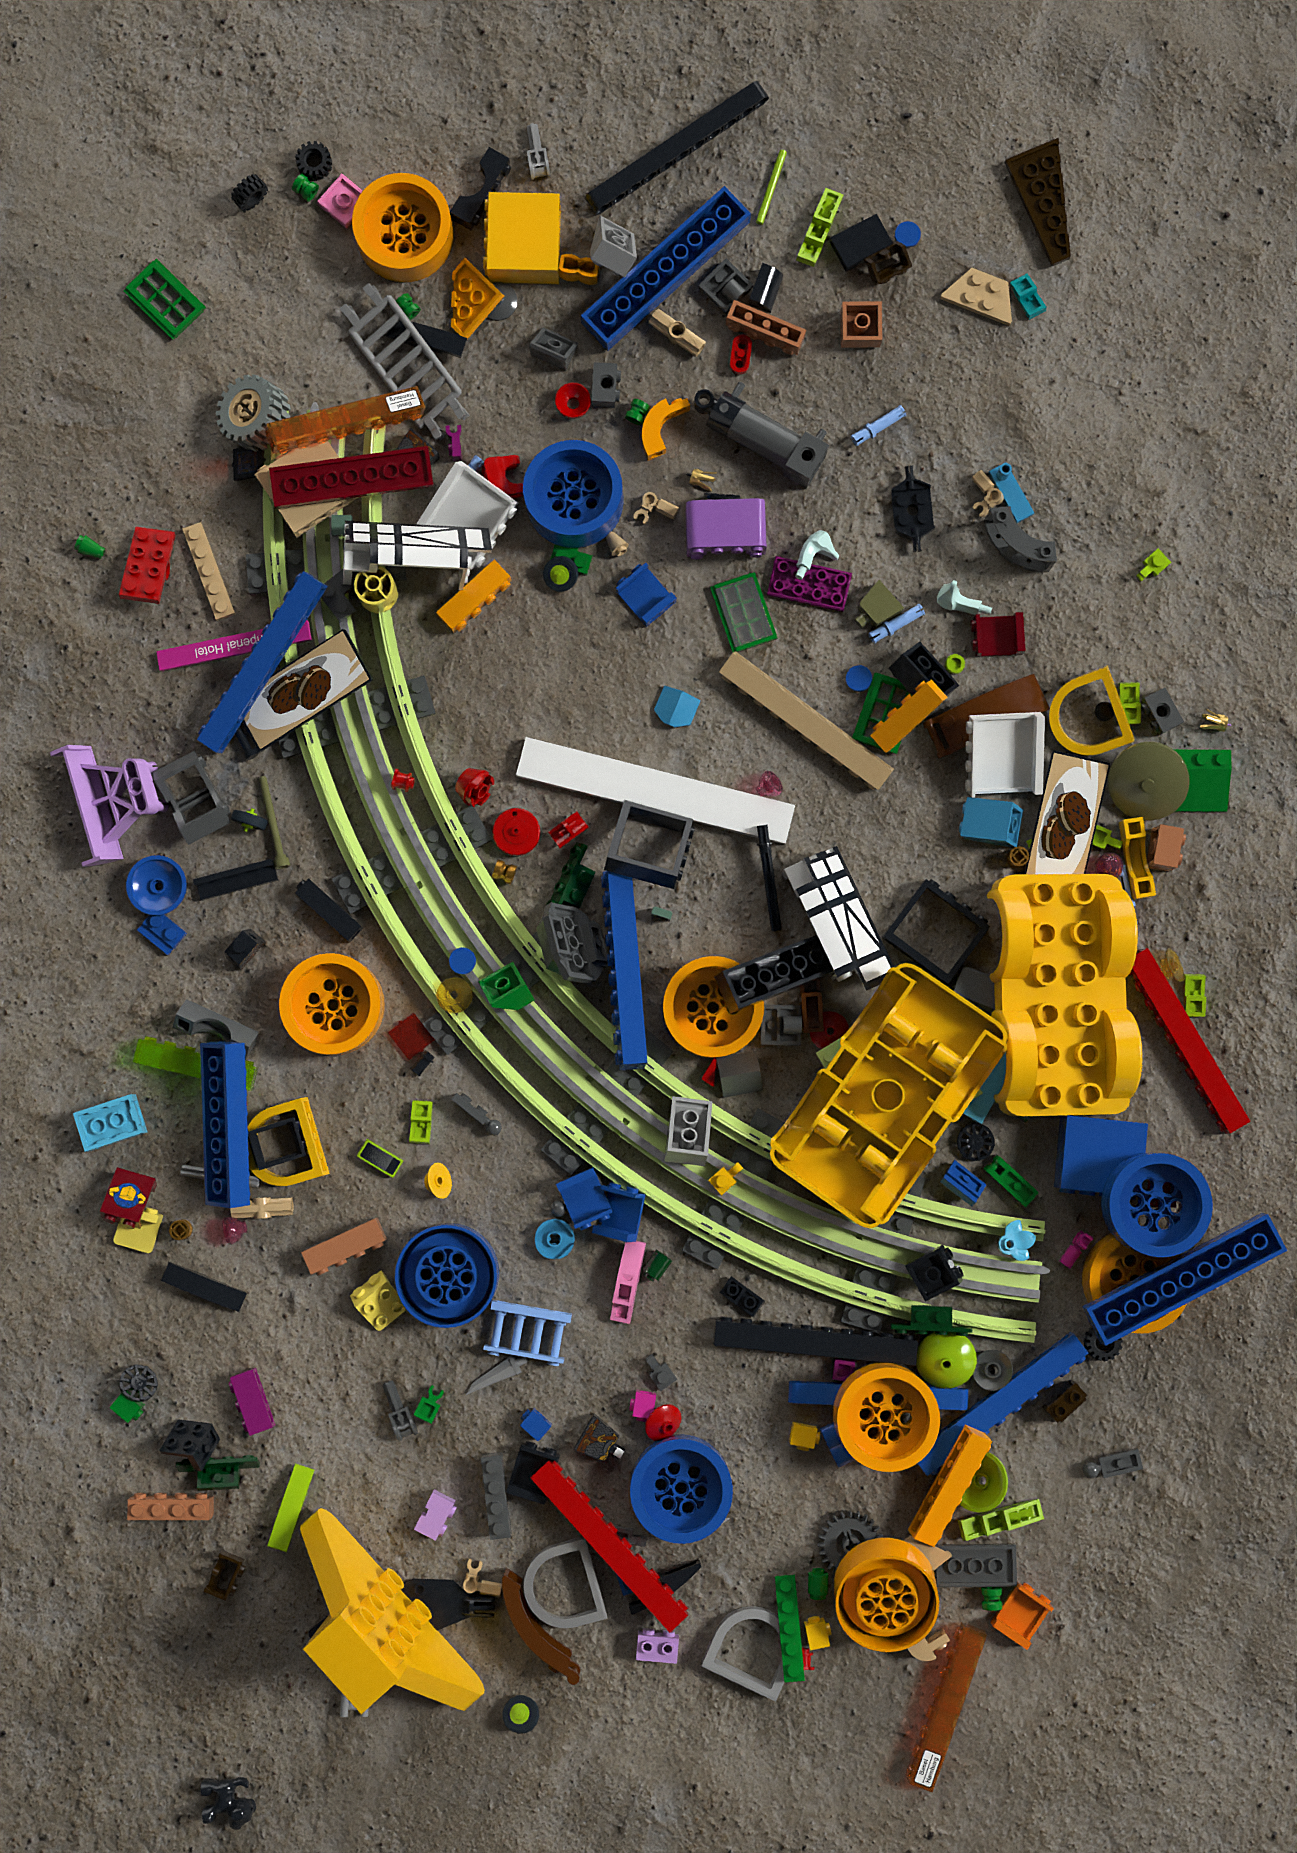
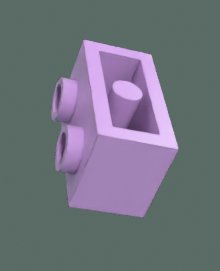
M643 1628L642 1631H638L636 1660L677 1664L679 1634H675V1631L669 1633L668 1630H663V1633H659L650 1628Z

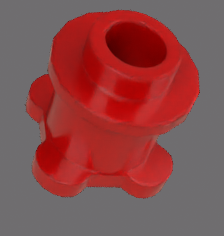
M395 769L391 782L392 790L399 788L408 792L409 789H413L415 778L412 777V773L405 774L401 773L399 769Z
M802 1647L804 1670H814L815 1667L811 1666V1655H813V1652H809L807 1647Z

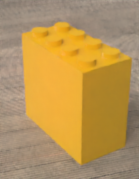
M489 192V198L485 199L486 218L484 219L486 237H484L485 257H483V268L485 269V276H488L491 283L559 284L560 194Z

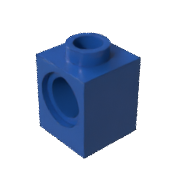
M535 1408L532 1411L527 1409L520 1417L522 1420L520 1426L536 1441H539L552 1426V1423Z

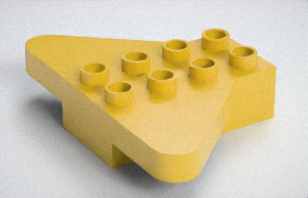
M320 1508L300 1526L304 1543L330 1612L303 1650L361 1714L393 1685L400 1686L462 1711L469 1708L484 1694L483 1683L475 1671L429 1622L432 1615L428 1607L419 1599L411 1602L401 1590L404 1588V1583L400 1576L390 1568L384 1571L329 1511Z

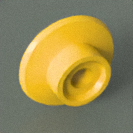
M434 1163L425 1175L424 1184L429 1192H432L434 1196L441 1199L449 1195L452 1180L448 1169L443 1164Z

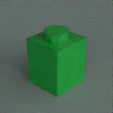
M121 1393L109 1408L129 1423L140 1418L143 1414L141 1409L145 1404L130 1401Z

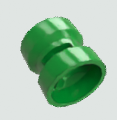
M300 174L292 185V191L296 194H301L303 199L308 202L315 197L319 189V185L315 182H310L304 174Z
M409 293L401 295L396 300L409 320L416 317L421 310L418 304L412 302V297Z
M634 398L631 402V409L626 412L625 418L633 424L642 426L645 420L644 416L651 407L644 401Z
M982 1587L981 1593L984 1596L982 1609L988 1611L1002 1610V1601H1000L1002 1588Z

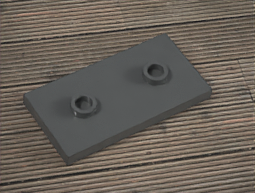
M1016 1544L935 1545L952 1554V1557L934 1570L937 1587L1017 1586Z

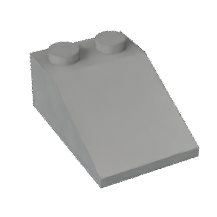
M600 216L590 250L593 263L600 267L605 266L614 275L626 277L637 258L634 233Z
M672 1096L665 1161L705 1166L709 1148L712 1101Z

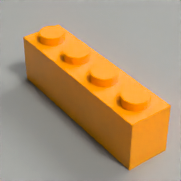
M494 559L466 584L463 590H460L436 612L437 616L453 633L456 631L460 632L465 628L466 622L471 617L475 618L481 613V608L485 604L490 605L496 599L495 595L498 592H504L511 585L509 583L511 582L510 575Z
M932 680L927 683L921 682L915 688L917 692L913 696L907 695L901 701L903 705L899 709L896 707L887 714L889 718L885 722L881 720L873 727L875 731L870 736L885 753L894 748L948 698Z

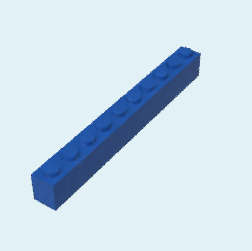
M303 571L302 574L297 575L294 580V587L285 594L282 606L274 611L273 620L270 625L267 624L262 631L263 636L252 646L251 655L242 662V669L238 675L236 674L232 678L229 690L221 695L220 704L209 715L210 720L199 730L197 740L214 752H224L328 586L311 574Z
M1072 1332L1066 1334L1016 1372L1005 1387L990 1392L940 1430L930 1452L918 1462L923 1472L927 1476L930 1474L933 1476L940 1471V1466L944 1464L965 1425L982 1431L987 1435L990 1432L989 1429L994 1425H1001L1006 1420L1005 1417L1008 1414L1018 1412L1022 1408L1021 1404L1035 1399L1038 1396V1391L1042 1388L1044 1390L1048 1389L1054 1384V1379L1058 1376L1061 1378L1069 1373L1071 1366L1081 1364L1086 1359L1085 1356L1088 1352L1075 1334Z

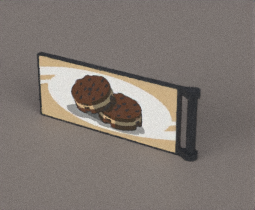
M345 629L340 630L272 674L243 720L256 748H251L240 726L235 733L245 752L246 760L255 758L268 747L373 681L369 670Z
M1052 751L1030 844L1029 860L1026 863L1024 874H1086L1110 763L1060 751Z

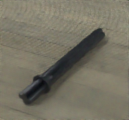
M768 825L757 826L759 839L757 846H759L770 927L771 931L775 932L781 930V920L771 854V844L773 843L769 840Z

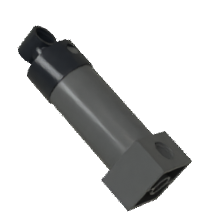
M738 382L732 394L725 391L719 399H716L712 392L707 389H701L695 394V410L698 413L709 415L706 423L707 427L726 438L734 440L784 469L783 476L806 489L808 488L824 461L829 445L822 441L826 435L824 429H820L816 437L806 431L801 436L738 398L745 387L742 382ZM705 398L709 403L702 405L699 403V400Z

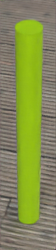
M785 150L779 151L756 219V223L759 225L764 223L787 154Z

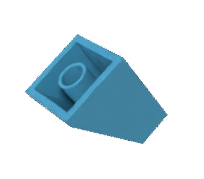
M967 797L962 808L964 817L963 822L959 825L960 836L966 840L1011 848L1017 847L1023 809L1013 802Z

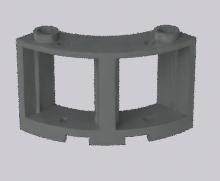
M1011 506L991 508L984 519L985 529L991 543L1000 552L999 554L1010 563L1023 567L1025 570L1049 572L1057 562L1055 541L1038 540L1025 533L1016 523Z
M195 751L152 772L154 781L166 802L172 803L170 806L174 812L173 816L179 831L188 845L231 823L228 816L231 814V811L226 803L223 804L204 767L207 764L202 755L198 757ZM195 765L207 787L177 801L166 779ZM213 798L217 808L187 822L183 812Z

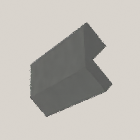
M963 965L956 979L953 991L991 1016L995 1010V991L990 975Z

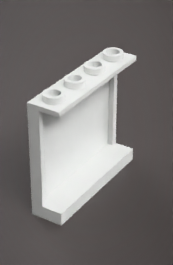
M459 461L455 462L417 524L489 528L493 549L496 544L494 540L498 534L501 535L506 529L505 523L508 518L511 519L517 512L516 506L518 502L468 465ZM468 552V556L472 559L471 569L481 567L486 559L484 557L486 552Z
M1041 712L969 715V722H966V732L969 734V741H966V752L969 753V760H966L965 763L966 772H968V780H965L966 792L972 798H975V794L1032 791L1035 795L1043 794L1045 716Z

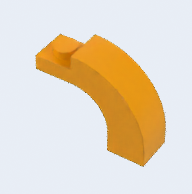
M665 398L648 412L642 427V446L648 461L666 454V447L660 434L661 428L669 419L690 411V403L687 398L683 400L682 398L676 399L671 402V405L668 404Z

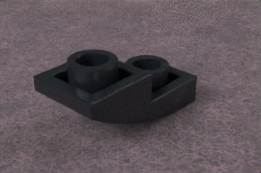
M732 1276L719 1292L752 1317H755L765 1303L764 1299Z

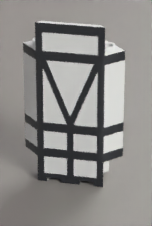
M345 521L343 584L351 585L352 571L377 573L378 565L459 569V590H463L464 583H468L472 559L468 556V552L492 553L489 528Z
M836 846L811 857H806L802 861L785 868L782 875L785 880L789 879L797 898H800L835 972L831 976L832 981L837 979L840 982L853 975L852 971L855 970L865 991L880 985L887 971L894 967L838 847Z

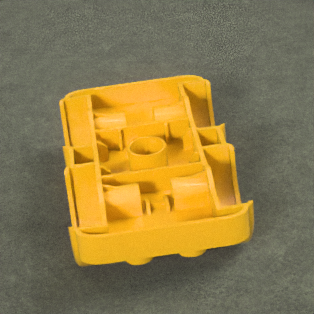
M1015 874L996 880L988 892L987 898L993 899L999 909L1002 925V949L998 967L990 974V980L994 983L995 1010L992 1012L991 1017L1002 1024L1007 1032L1004 1084L1001 1091L994 1095L995 1102L999 1104V1108L1003 1113L1010 1116L1117 1114L1125 1111L1129 1106L1130 1099L1137 1091L1142 1072L1140 1031L1134 1016L1126 1006L1125 978L1133 968L1138 944L1137 918L1130 896L1122 889L1121 882L1116 877L1108 874Z
M903 963L896 968H890L866 1007L850 1029L842 1036L840 1040L841 1048L826 1069L824 1068L817 1072L814 1081L780 1130L772 1137L770 1142L772 1147L770 1150L771 1160L781 1171L856 1224L865 1228H874L879 1224H885L936 1152L935 1144L950 1122L953 1123L959 1120L1007 1050V1032L1005 1028L993 1017L918 966Z

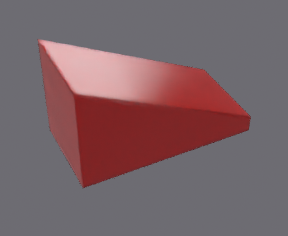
M716 1058L713 1059L701 1080L714 1087Z

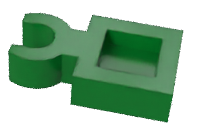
M433 1385L428 1389V1399L422 1396L413 1416L432 1424L441 1406L436 1401L444 1394V1391L441 1390L439 1395H433Z

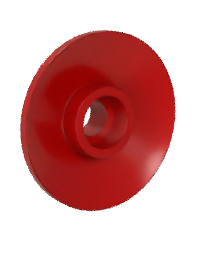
M831 1011L823 1012L824 1031L810 1032V1037L819 1049H823L840 1039L849 1030V1025L842 1015ZM828 1027L834 1029L832 1035L827 1034Z
M671 1404L656 1408L649 1415L645 1423L647 1436L654 1441L672 1436L681 1423L680 1410Z

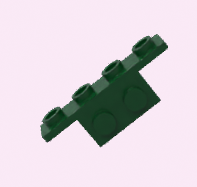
M576 842L571 848L570 857L563 866L561 877L555 884L552 897L546 905L549 903L562 905L563 901L580 908L596 873L580 864L588 845Z
M911 1305V1324L891 1323L890 1329H895V1333H907V1330H915L916 1334H927V1331H935L936 1335H948V1332H956L957 1336H968V1333H972L973 1330L971 1326H952V1306Z
M245 1455L242 1458L225 1456L222 1459L215 1460L209 1458L203 1470L198 1471L197 1489L198 1491L239 1489L240 1469L259 1468L260 1462L253 1455ZM189 1459L176 1462V1468L179 1472H195Z

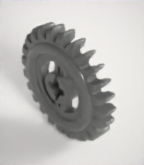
M851 1510L848 1511L847 1516L841 1511L840 1518L833 1515L834 1522L826 1520L828 1528L821 1527L825 1534L818 1535L823 1542H819L817 1545L824 1549L819 1551V1555H826L822 1562L829 1561L827 1568L830 1570L835 1567L834 1574L843 1559V1556L836 1549V1541L841 1532H844L845 1535L842 1538L841 1544L846 1554L851 1550L848 1546L849 1538L847 1531L851 1541L854 1543L853 1547L860 1544L858 1537L851 1534L850 1529L859 1531L864 1536L865 1541L883 1537L882 1533H876L880 1529L879 1526L872 1527L874 1519L867 1521V1514L860 1518L859 1511L854 1516Z

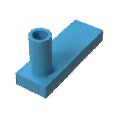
M1005 462L990 470L988 475L995 487L1003 493V501L1006 507L1011 506L1013 517L1016 523H1019L1034 515V511L1012 474L1011 465Z

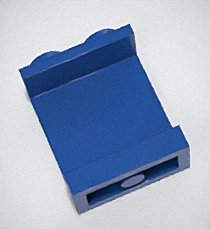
M644 563L643 565H637L631 571L633 574L628 578L623 577L617 582L616 593L647 627L674 605L677 598L672 592L669 593L648 569V564Z
M594 1168L556 1183L575 1229L580 1228V1230H584L592 1226V1221L598 1219L599 1222L609 1219V1214L613 1213L604 1191L601 1190V1184Z
M610 1182L609 1185H601V1190L608 1191L607 1200L613 1213H610V1218L602 1221L601 1225H593L592 1233L623 1242H636L645 1194L639 1193V1189L633 1187L623 1189L621 1184Z

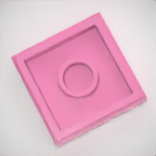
M341 173L316 203L347 229L352 223L355 203L363 190Z

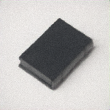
M877 214L830 237L831 241H829L845 272L857 268V266L865 262V258L893 244Z

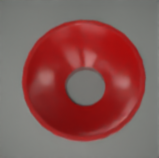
M574 382L567 383L557 391L555 404L560 414L564 417L577 419L585 415L589 410L591 397L589 391L583 385ZM569 400H578L579 406L576 409L569 408L567 405Z

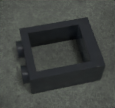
M289 1117L248 1130V1142L257 1170L306 1156L307 1146L305 1140L300 1138L299 1132L302 1129L299 1120ZM289 1124L297 1152L265 1162L257 1133Z

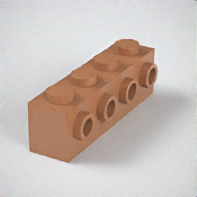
M736 300L733 301L726 317V326L734 332L741 331L751 339H760L770 347L777 346L783 352L790 355H798L805 339V329Z
M375 1218L301 1253L310 1274L317 1273V1276L329 1271L327 1267L333 1264L338 1267L347 1263L346 1258L350 1256L356 1259L366 1254L364 1250L370 1247L375 1250L384 1246L383 1241L387 1240L378 1218Z
M134 1493L128 1499L127 1520H210L214 1516V1496H207V1493H196L195 1496H187V1493H175V1496H167V1493H155L154 1496H147L146 1493Z

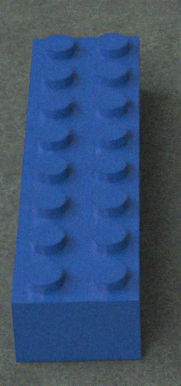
M221 1041L200 1043L205 1205L235 1208L250 1205L245 1043Z

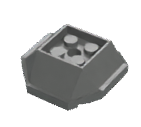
M549 903L545 906L543 917L536 929L546 969L562 975L564 980L587 984L595 982L603 968L607 966V950L601 926L594 920L591 921L585 913L576 907Z

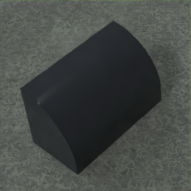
M762 263L750 296L749 306L771 313L783 279V274L778 269Z

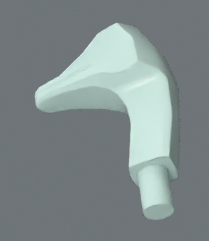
M819 530L810 535L805 541L797 562V567L799 568L795 575L797 579L802 580L805 573L810 570L816 553L828 556L833 560H838L839 554L835 551L827 532Z
M955 580L949 584H944L937 595V603L948 610H956L974 615L979 612L990 615L992 607L982 605V601L968 599L961 595Z

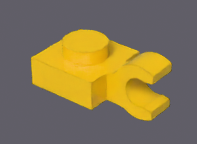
M739 1162L728 1171L722 1167L708 1181L722 1196L737 1182L733 1177L743 1167Z

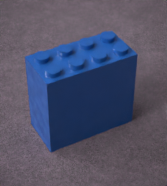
M1060 1115L1054 1187L1059 1188V1192L1075 1194V1190H1079V1194L1095 1196V1192H1099V1196H1102L1107 1178L1121 1162L1134 1155L1146 1153L1148 1124ZM1132 1196L1130 1200H1135L1136 1196Z

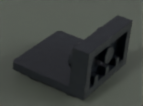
M179 1419L160 1448V1452L166 1455L187 1457L195 1471H202L219 1443L220 1438L212 1423Z

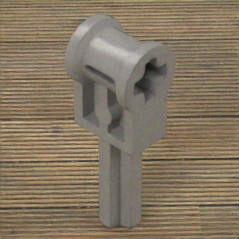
M531 123L527 126L530 150H527L531 180L543 176L549 178L551 176L546 148L541 146L538 125Z

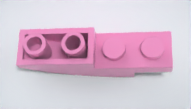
M625 1242L612 1301L610 1320L627 1324L631 1322L646 1247L645 1242Z

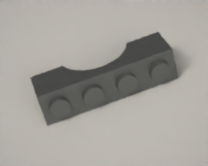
M187 999L176 1013L173 1028L190 1036L198 1032H211L219 1035L225 1042L245 1043V1061L255 1047L259 1034L258 1031Z
M503 1453L482 1454L481 1465L490 1540L511 1538L512 1530L506 1497Z

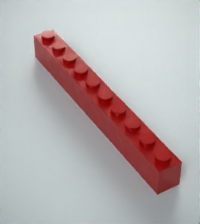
M1145 948L1136 953L1135 962L1129 974L1135 980V988L1139 993H1143L1145 1005L1149 1010H1153L1156 1016L1154 1017L1155 1022L1160 1028L1163 1027L1166 1032L1164 1036L1170 1045L1173 1044L1176 1049L1175 1055L1177 1059L1183 1062L1187 1068L1185 1069L1187 1076L1196 1083L1195 1089L1200 1097L1205 1098L1207 1110L1211 1115L1214 1114L1217 1119V1127L1221 1132L1224 1131L1225 1134H1231L1251 1122L1150 950Z
M551 1460L546 1462L531 1479L668 1632L671 1633L688 1616L686 1611L688 1609L687 1605L681 1599L677 1601L674 1598V1591L668 1584L663 1585L658 1580L660 1578L659 1574L653 1568L649 1570L644 1564L646 1560L640 1553L635 1554L630 1549L632 1547L631 1543L625 1537L622 1539L617 1534L618 1529L612 1522L607 1523L602 1518L605 1515L597 1506L595 1508L589 1503L591 1499L583 1491L580 1493L575 1488L576 1482L570 1476L566 1478L561 1472L563 1468L557 1461L552 1462Z

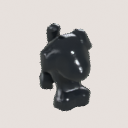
M238 1777L235 1779H222L220 1781L206 1778L201 1782V1796H209L213 1791L216 1792L214 1804L207 1805L202 1810L203 1824L212 1823L216 1819L217 1814H226L229 1826L234 1830H239L245 1823L251 1820L256 1810L255 1801L247 1798L235 1799L234 1796L237 1786L249 1787L247 1778Z

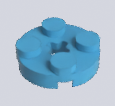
M556 1218L547 1220L536 1230V1248L546 1258H563L571 1252L574 1246V1231L563 1220ZM551 1234H558L560 1236L558 1239L560 1241L559 1244H551L549 1242Z

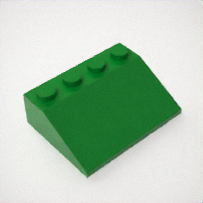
M1173 749L1182 757L1189 772L1187 796L1181 806L1174 812H1227L1232 770L1231 750Z

